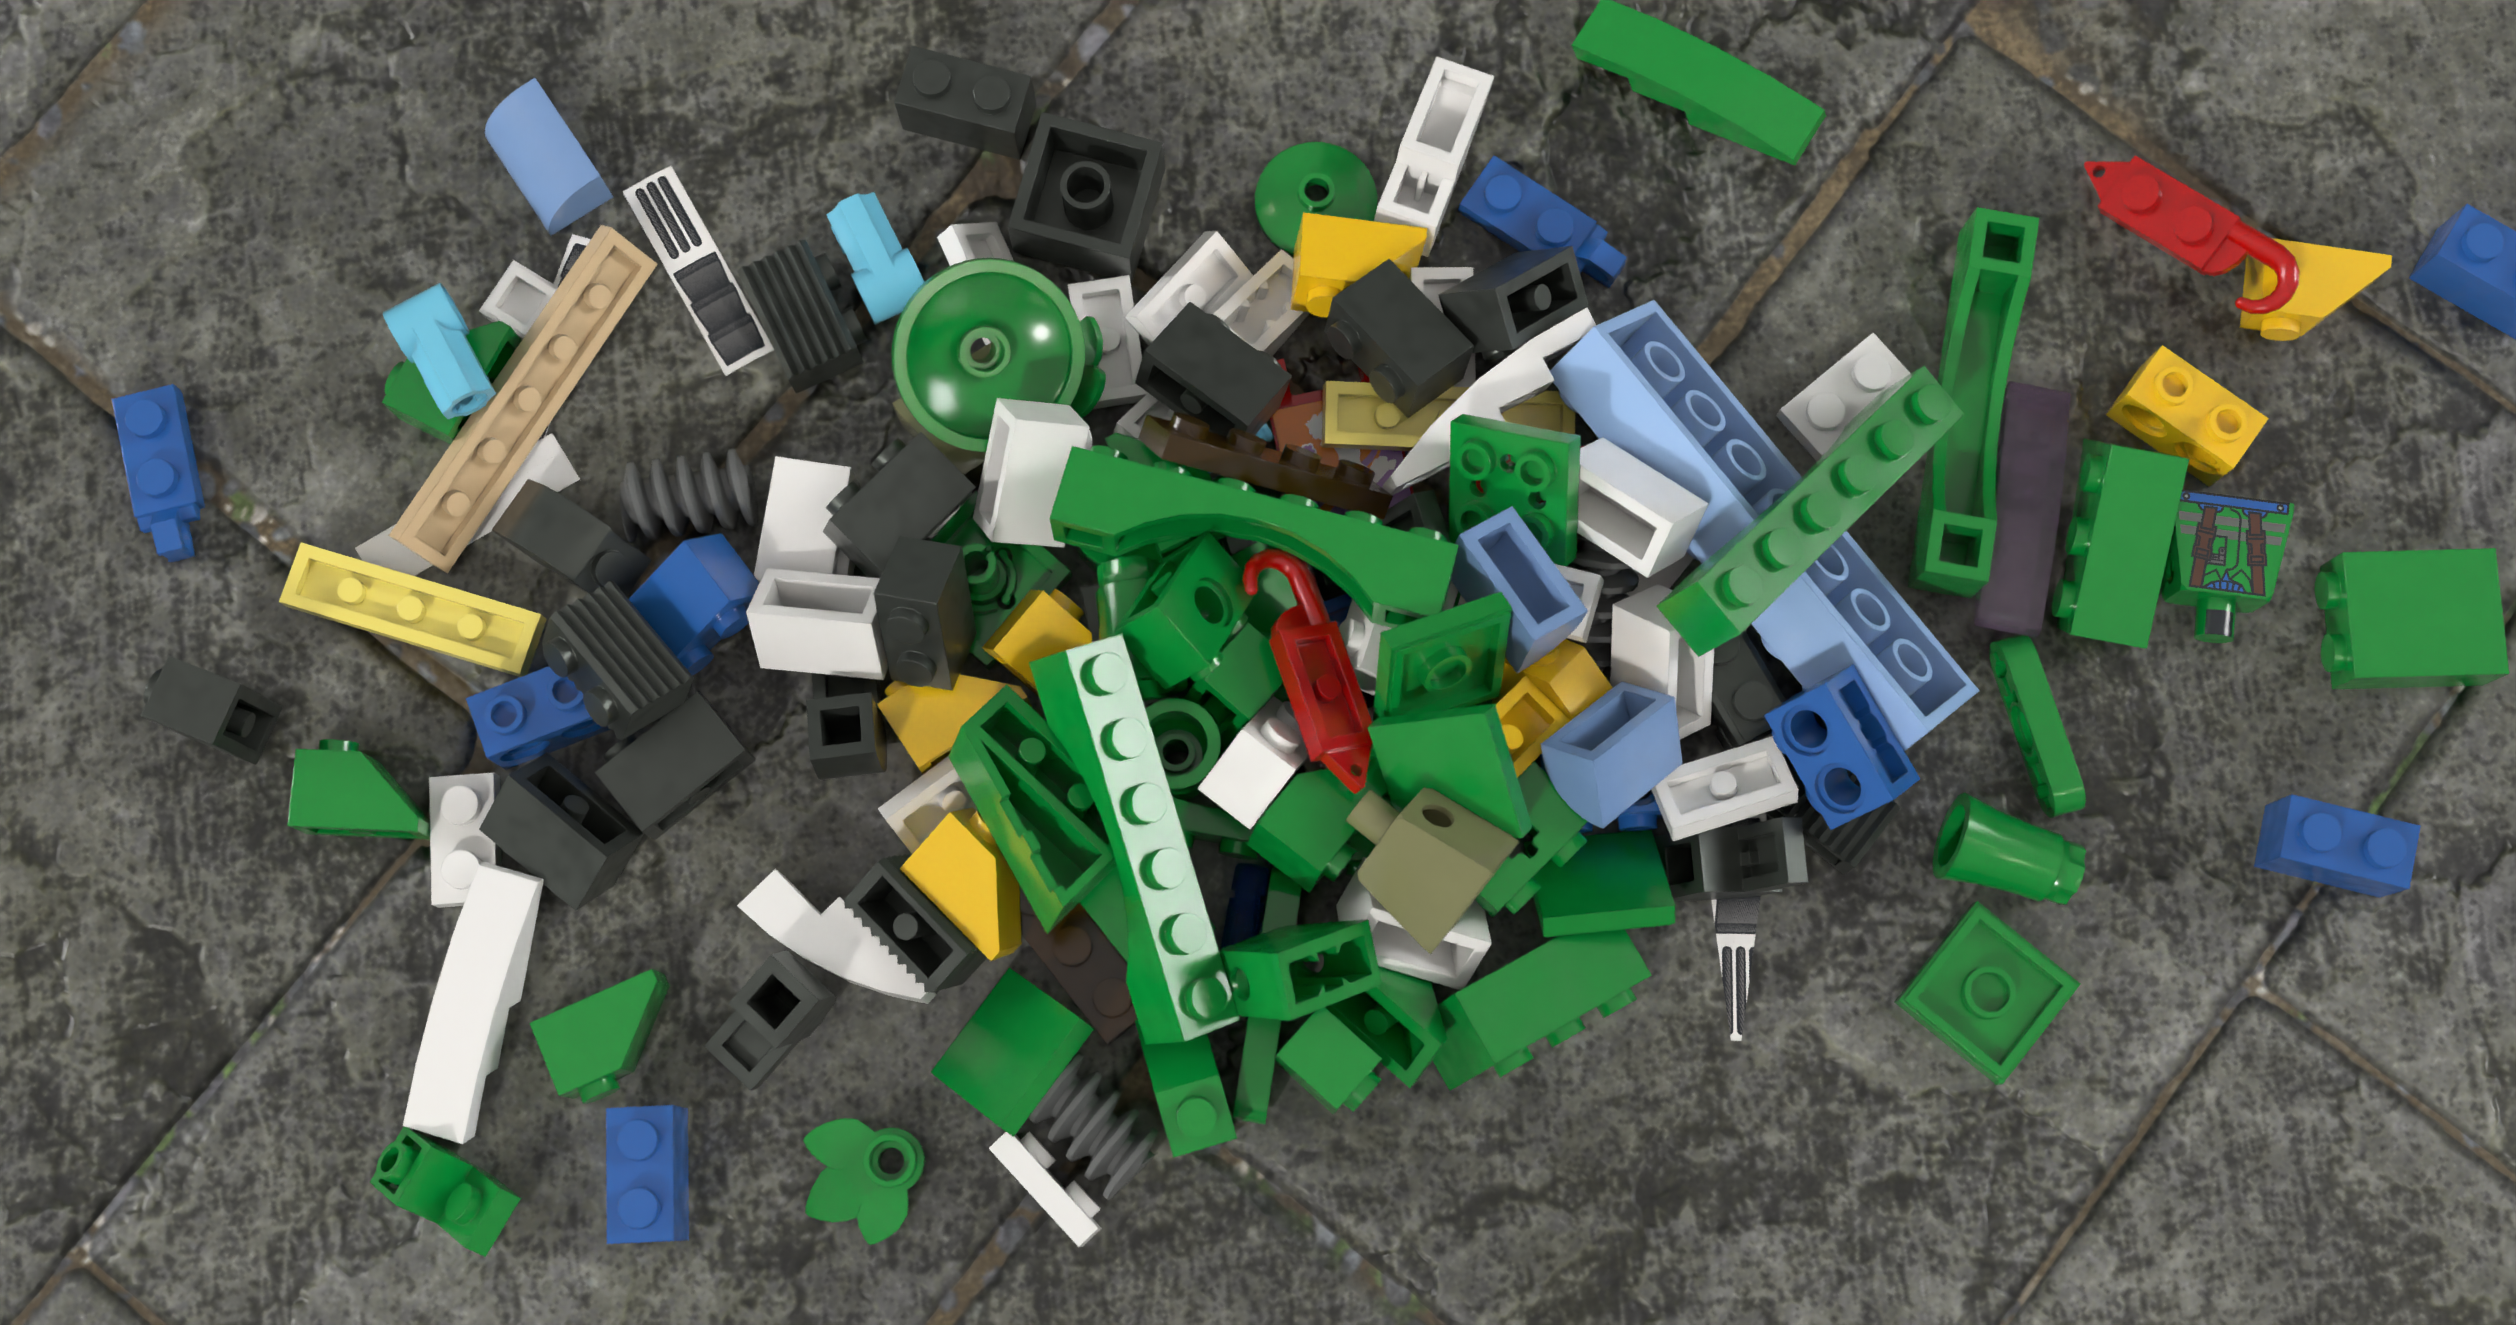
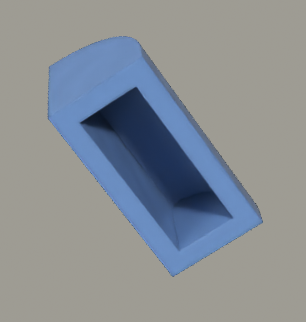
M536 78L516 89L496 107L486 123L485 136L550 236L613 198L600 174Z
M1513 506L1458 536L1455 544L1459 545L1451 581L1467 603L1500 591L1512 607L1505 657L1516 673L1531 666L1557 647L1578 627L1586 616L1588 610Z
M1621 681L1541 743L1543 761L1548 776L1559 795L1570 808L1588 822L1600 828H1605L1683 764L1675 697Z

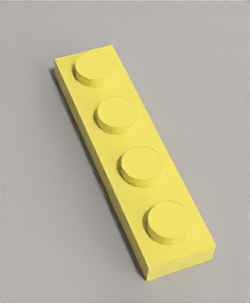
M1326 381L1323 385L1321 447L1411 451L1427 429L1470 387L1452 386L1411 417L1407 418L1394 403H1387L1382 400L1374 391L1371 383ZM1544 391L1501 413L1505 422L1575 435V412L1562 401L1559 391Z
M302 542L279 600L286 607L518 677L528 674L547 620L543 615Z

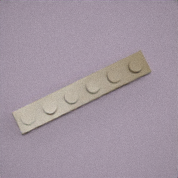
M600 225L492 383L496 395L489 399L485 407L471 414L388 536L436 568L446 573L450 571L657 266L655 261L613 228Z

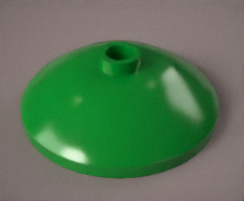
M977 258L953 264L930 277L916 290L905 305L897 322L892 342L894 379L899 394L910 413L926 430L940 440L971 451L986 452L997 398L1070 406L1077 394L1084 371L1085 344L1083 332L1076 312L1067 297L1051 280L1038 271L1007 259ZM979 338L989 339L991 344L989 354L983 359H973L970 353L973 342Z

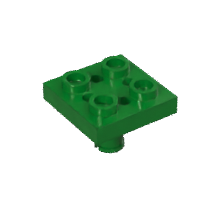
M1461 414L1450 421L1449 538L1451 543L1455 544L1458 536L1513 506L1554 564L1567 566L1577 558L1581 436L1467 414ZM1508 454H1509V455H1511V456H1510L1511 461L1507 463L1506 461L1509 460V457H1508ZM1481 480L1480 486L1483 488V493L1476 486V481Z
M975 491L931 541L962 546L977 632L969 654L990 670L997 660L982 648L1031 589L1042 590L1048 595L1054 589L1060 591L1072 577V572L1042 546L991 542L973 519L978 492ZM1006 551H1009L1013 555L1012 561L1008 558V554ZM998 553H999L1000 558L1002 559V561L1005 563L1006 566H1004L1003 563L999 560V558L996 557V555H997ZM1002 595V602L1005 606L1011 603L1012 595L1015 597L1016 602L1011 609L1005 610L998 606V600Z

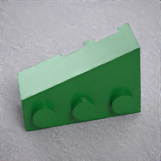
M2083 439L2073 517L2066 537L2067 559L2064 579L2058 581L2052 602V615L2058 617L2057 628L2074 636L2147 649L2188 468V458Z
M1006 684L961 726L948 757L1048 934L1117 865L1098 808L1067 750L1048 727L1047 721Z
M1625 929L1558 936L1454 993L1438 1004L1448 1039L1432 1061L1449 1091L1491 1067L1495 1069L1500 1078L1533 1059L1534 1057L1528 1046L1546 1037L1553 1048L1586 1029L1580 1017L1597 1008L1604 1019L1637 1000L1631 988L1652 975Z

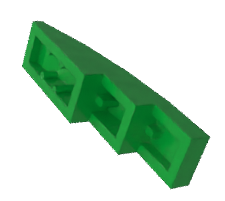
M1600 0L1572 43L1577 59L1628 78L1633 92L1685 111L1689 125L1794 166L1826 117L1823 108L1762 71L1712 44L1613 0Z

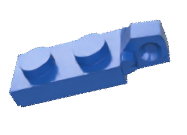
M1496 156L1492 157L1460 202L1458 211L1462 215L1519 252L1573 246L1580 274L1583 271L1607 288H1610L1627 260L1625 255L1604 241L1608 232L1597 225V221Z
M174 384L112 399L134 517L137 518L140 531H143L144 534L152 532L157 554L159 556L163 555L169 562L195 557L189 522L201 519L200 509L205 508L181 390Z

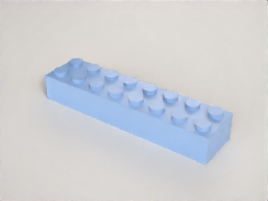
M1655 300L1594 326L1550 370L1554 378L1553 383L1559 389L1562 401L1572 411L1579 413L1599 439L1604 437L1709 503L1686 551L1701 563L1746 528L1801 478V475ZM1847 531L1752 623L1753 627L1761 635L1762 643L1767 651L1785 664L1802 685L1803 690L1854 664L1904 751L1979 692V689Z

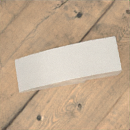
M1436 57L1404 134L1396 163L1378 204L1374 219L1375 222L1427 228V239L1422 255L1429 257L1494 79V76L1440 57Z
M775 869L737 905L776 940L809 962L848 982L888 996L926 1004L937 995L935 992H924V983H915V974H906V964H898L897 955H889V947L880 946V936H871V927H862V918H853V908H844V900L840 897L821 913L786 876Z

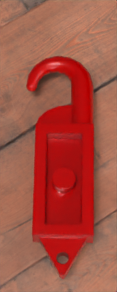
M2136 155L2130 162H2084V167L2101 200L2097 207L2102 215L2204 276L2226 274L2237 267L2248 255L2273 269L2277 275L2275 290L2263 299L2237 298L2235 306L2238 309L2250 314H2267L2279 310L2292 299L2299 286L2300 276L2295 256L2282 244L2241 221L2238 215ZM2098 171H2105L2103 176L2095 177Z
M1281 549L1262 550L1254 554L1245 565L1243 573L1244 587L1247 594L1255 595L1258 592L1259 573L1268 568L1276 569L1283 573L1290 583L1297 606L1289 608L1276 619L1271 628L1269 643L1311 762L1321 760L1354 794H1357L1365 787L1370 751L1374 747L1368 731V726L1373 722L1337 622L1330 621L1316 579L1303 560Z

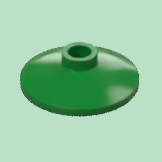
M1325 142L1301 143L1279 153L1263 170L1255 191V211L1263 233L1273 245L1293 257L1303 212L1374 221L1377 210L1376 186L1365 164L1350 151ZM1319 185L1327 190L1328 196L1322 201L1315 202L1307 198L1305 191L1311 186Z

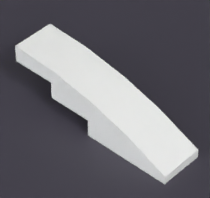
M1282 249L1213 314L1221 318L1228 325L1231 332L1253 348L1264 351L1271 356L1277 352L1310 313L1290 310L1294 259ZM1147 393L1117 422L1113 434L1119 433L1139 440L1138 437L1147 414L1170 421L1174 411Z
M1588 308L1581 310L1529 340L1480 377L1427 429L1384 483L1383 489L1394 495L1449 468L1450 421L1461 414L1505 421L1501 413L1543 393L1554 381L1546 363L1568 353L1596 326Z
M487 862L478 865L457 921L434 993L416 1061L403 1126L460 1144H464L475 1136L486 1075L498 1069L509 1008L521 1001L544 879Z

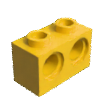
M2163 345L2139 367L2106 414V416L2158 452L2188 458L2187 472L2209 487L2236 466L2269 419Z

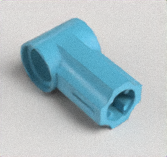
M857 193L838 202L837 206L826 215L840 248L854 273H851L854 284L871 319L876 325L902 313L905 305L924 283V280L908 248L902 249L875 193L862 195Z
M441 283L383 312V317L393 337L412 364L415 362L437 407L447 419L457 416H468L485 407L489 399L496 395L492 384L466 338V335L470 334L469 329L451 296Z

